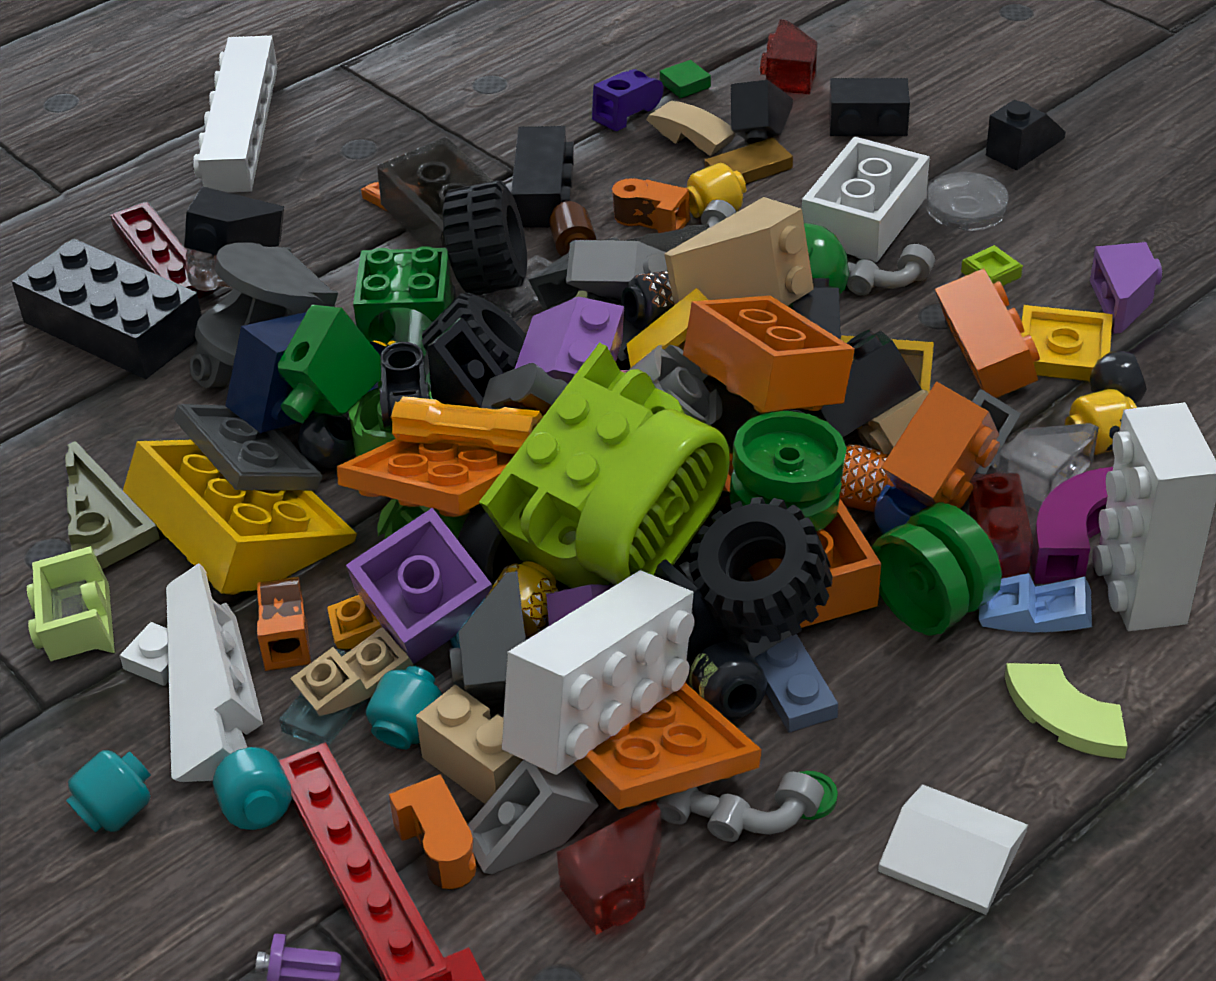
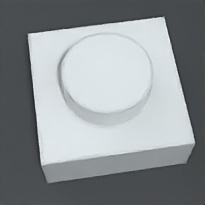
M150 622L119 656L124 670L165 686L169 682L167 628Z

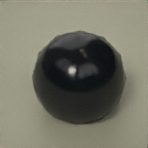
M1125 351L1109 352L1097 360L1091 371L1090 386L1093 393L1107 389L1118 390L1125 397L1131 398L1136 404L1147 391L1141 369L1135 355Z
M317 412L308 417L300 427L298 434L299 450L316 467L335 469L337 466L347 462L355 452L351 424L347 417L343 415L337 416Z

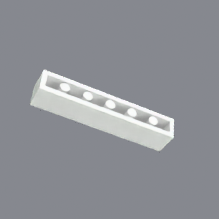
M272 36L228 37L225 52H220V71L215 72V91L210 92L211 110L205 112V132L199 135L200 154L194 155L196 178H202L203 187L224 192H252L277 72Z

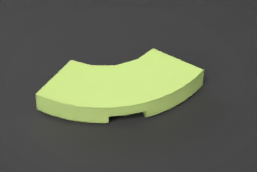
M1006 663L1005 680L1010 696L1021 713L1031 723L1038 722L1044 728L1059 736L1058 742L1070 748L1096 756L1125 759L1128 746L1120 705L1100 702L1080 693L1066 680L1060 664Z

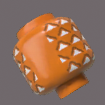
M850 444L846 446L840 499L846 507L874 512L876 501L886 485L894 486L881 468L888 454H883L879 449Z

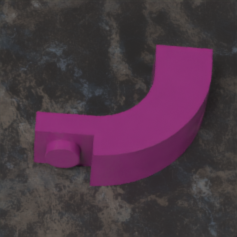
M1113 467L1094 469L1075 475L1059 484L1045 498L1037 515L1031 555V570L1034 584H1051L1086 577L1091 549L1089 539L1101 533L1099 513L1101 509H1106L1108 498L1106 475L1107 472L1113 470Z

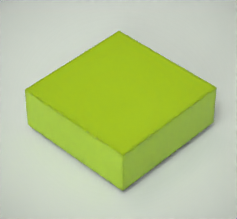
M993 245L963 259L961 272L964 275H969L984 268L993 284L1000 281L1002 286L1021 278L1023 265Z

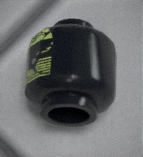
M729 641L715 643L705 648L695 658L690 668L689 682L691 688L728 720L741 719L752 713L761 704L766 694L767 679L763 668L739 644Z

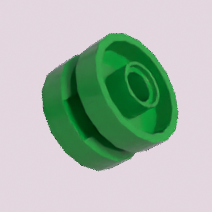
M793 411L767 412L749 419L737 431L732 459L734 469L731 476L729 493L731 504L741 501L743 506L751 504V499L763 497L766 504H769L773 498L784 500L787 508L795 505L801 509L804 517H809L816 531L826 528L837 516L840 501L841 480L847 450L842 435L828 422L806 413Z
M942 502L928 505L911 516L906 524L896 526L877 538L871 547L881 562L879 593L882 599L899 620L914 631L925 635L942 634L958 623L967 612H973L990 601L1000 590L1002 571L995 548L988 535L978 523L956 506Z

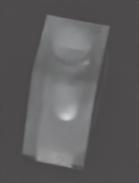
M1086 423L1023 429L1010 443L1005 442L993 461V468L996 469L994 490L1039 511L1043 501L1053 489L1067 479L1083 473L1093 463L1099 427Z

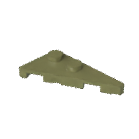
M76 441L68 444L65 460L69 486L67 487V513L70 519L68 537L71 543V552L91 546L101 568L104 569L159 540L156 524Z

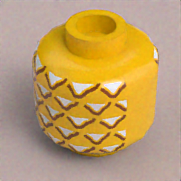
M525 561L522 564L515 563L506 566L490 592L507 572L517 571L525 637H532L541 632L548 622L546 594L559 591L556 587V579L550 571L540 564Z

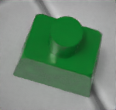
M311 305L278 363V371L293 388L281 404V409L287 416L297 422L303 423L312 411L337 416L345 414L381 379V356L342 307Z

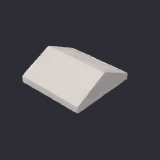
M922 784L903 805L879 863L878 872L986 915L1022 843L1028 824Z

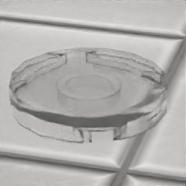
M972 172L949 173L937 178L929 185L926 208L929 215L942 225L948 226L949 222L959 224V229L967 231L981 230L996 225L1003 219V214L1007 212L1009 194L1003 184L995 178L984 174Z

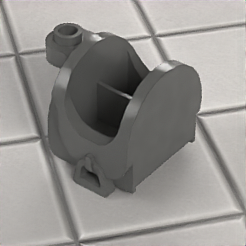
M233 243L223 246L217 253L214 269L218 276L233 289L228 296L216 306L206 311L198 320L195 330V338L198 344L195 355L192 356L190 361L191 376L204 388L225 387L232 375L241 326L304 313L308 311L311 305L334 307L338 292L331 290L291 253L292 249L289 247H263L261 244Z

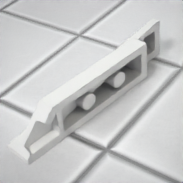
M199 563L170 582L166 588L171 777L179 782L213 781L217 766L226 756L236 750L247 748L243 733L247 735L263 724L236 616L227 603L219 605L212 599L206 575L207 572Z

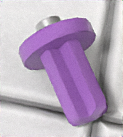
M274 933L270 955L266 954V952L258 951L255 972L263 973V971H268L267 981H339L342 960L341 955L337 952L286 947V935Z

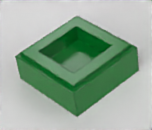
M691 59L659 71L662 84L680 99L711 87V75Z

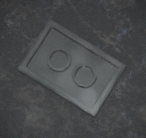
M177 405L174 415L176 423L235 490H318L322 475L279 429L260 433L225 405Z

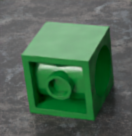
M424 246L417 249L376 248L373 250H361L353 301L356 326L369 342L374 340L385 344L392 340L396 341V343L410 342L421 348L425 358L426 351L422 344V333L454 301L451 266L447 248Z

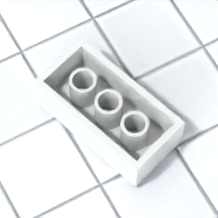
M1186 403L1124 409L1120 432H1115L1113 435L1115 459L1113 470L1107 472L1106 475L1108 498L1106 509H1101L1099 513L1101 537L1099 546H1094L1093 548L1094 569L1098 576H1104L1108 585L1110 606L1114 612L1120 613L1127 631L1188 624L1216 503V459Z
M640 570L508 651L502 750L557 775L575 761L584 758L589 751L606 739L616 735L623 727L637 717L650 711L654 705L668 695L678 691L684 685L689 674V663L686 659L688 641L694 627V616L691 614L694 592Z

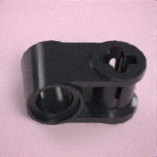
M410 342L393 343L381 353L382 386H380V404L384 429L392 428L391 415L394 404L399 402L403 396L430 399L423 352L419 346Z

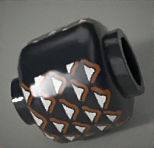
M668 271L635 275L623 290L621 296V306H624V317L641 332L675 305Z

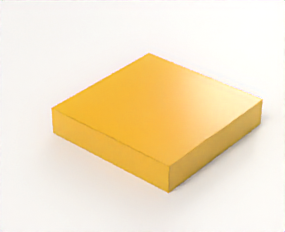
M1024 305L1022 324L1025 332L1021 333L1022 337L1030 335L1038 350L1040 360L1033 362L1036 374L1039 376L1090 381L1091 371L1097 360L1110 352L1113 314Z

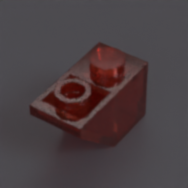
M780 20L775 34H769L767 52H763L761 57L760 74L766 75V80H769L784 92L811 94L817 72L818 42L788 20Z
M1019 473L974 474L970 480V483L973 484V489L969 496L970 516L988 535L998 554L1002 571L1001 579L1029 573L1033 538Z

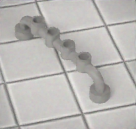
M712 200L701 215V223L705 230L735 214L736 210L724 200ZM910 244L904 248L897 262L899 271L894 272L880 270L874 262L866 259L859 260L856 264L848 262L850 275L847 286L854 294L864 296L870 293L873 286L895 289L905 287L914 281L925 280L935 264L934 254L923 245Z
M575 766L584 783L587 784L589 779ZM788 772L784 774L775 793V800L780 808L771 812L753 809L744 799L736 795L723 794L719 798L698 791L697 787L653 800L658 801L655 809L657 814L664 820L673 824H684L690 812L710 818L707 827L714 836L724 841L733 842L738 840L742 829L754 833L775 834L784 832L794 826L803 814L806 817L814 816L825 792L822 785L813 777L800 772Z

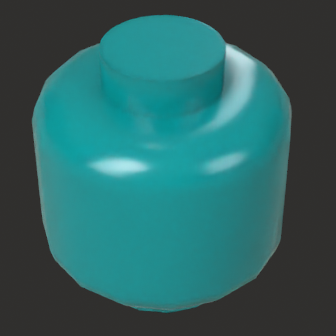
M408 666L406 670H391L381 677L366 709L367 720L372 725V734L383 743L398 749H408L411 747V744H420L416 715L442 695L440 689L434 684L435 677L428 671L416 666Z
M248 747L236 750L226 756L217 766L213 777L214 793L222 813L231 824L240 829L257 830L266 828L278 821L289 808L292 799L291 784L277 757L264 748Z
M102 750L69 779L68 788L72 795L66 802L95 833L101 828L109 832H117L150 802V791L144 782L151 774L130 751L120 758L113 751Z

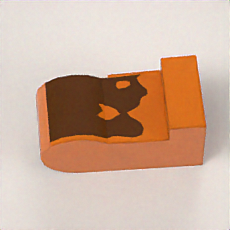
M634 178L620 180L612 187L614 218L622 225H640L658 230V238L674 241L690 221L689 189Z
M299 577L258 582L259 621H257V636L265 671L310 664L308 624ZM295 638L300 641V646L289 653H279L272 649L274 644L282 639Z
M441 774L390 793L389 800L394 827L402 841L417 836L425 853L429 879L434 885L444 889H455L469 883L475 876L477 868L472 851L474 844L472 833Z

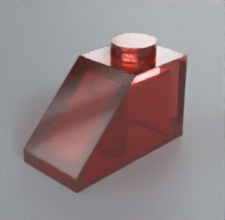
M655 801L557 852L560 888L595 935L612 926H621L628 923L638 912L645 909L662 845L661 809Z

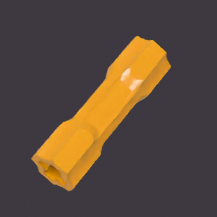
M403 396L399 402H395L391 415L392 434L397 441L423 444L442 442L493 448L501 453L516 454L543 416L540 411L508 407L498 410L443 404L438 400Z

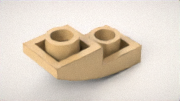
M670 101L649 114L647 118L650 124L675 144L687 137L696 147L706 152L709 156H712L732 142L736 134L731 131V126L717 116L682 102Z
M381 627L343 656L332 647L290 679L319 716L348 708L372 697L381 677L391 670H406L408 666L414 665L407 654L386 630Z

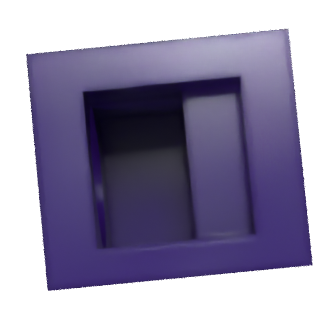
M632 69L594 84L592 120L616 132L627 127V117L643 109L651 111L656 108L663 95L662 82L656 78H649L637 69Z

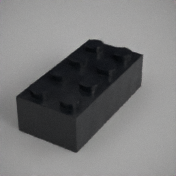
M74 238L61 245L58 250L31 266L26 272L12 281L24 323L143 379L149 378L196 341L195 330L198 320L202 316L197 292Z

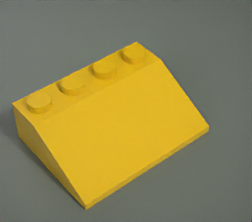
M192 440L136 442L123 491L162 531V534L187 557L191 564L195 566L199 563L204 567L207 572V579L220 593L234 595L242 591L257 590L258 582L284 579L355 542L357 533L311 490H235Z

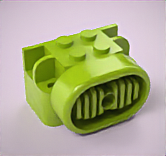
M599 343L479 503L521 561L540 564L550 571L557 581L570 588L590 584L608 585L612 583L617 585L640 570L654 576L657 565L664 559L672 565L676 563L721 496L729 470V447L725 437L719 430L686 415L679 401L672 395L657 389L647 373L639 369H632L626 373L620 371L608 347Z

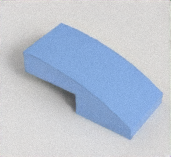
M1029 573L1001 579L1000 590L997 594L979 608V621L982 627L1015 632H1058L1092 627L1091 589L1086 577L1035 587Z

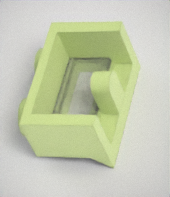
M92 547L32 562L33 584L27 585V595L31 608L35 613V618L29 620L28 626L36 649L44 648L50 661L93 649L115 653L109 583Z

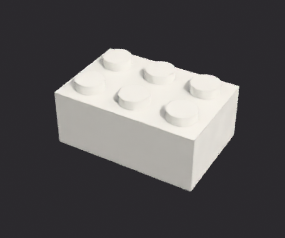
M854 136L803 197L802 213L804 223L820 225L834 233L845 249L846 254L856 256L862 260L878 262L926 198L930 156Z

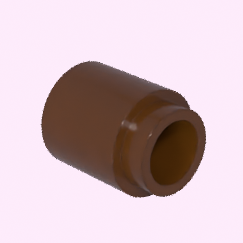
M567 201L560 203L554 208L549 219V226L556 250L561 257L569 252L570 242L574 240H597L589 214L584 207L576 202Z

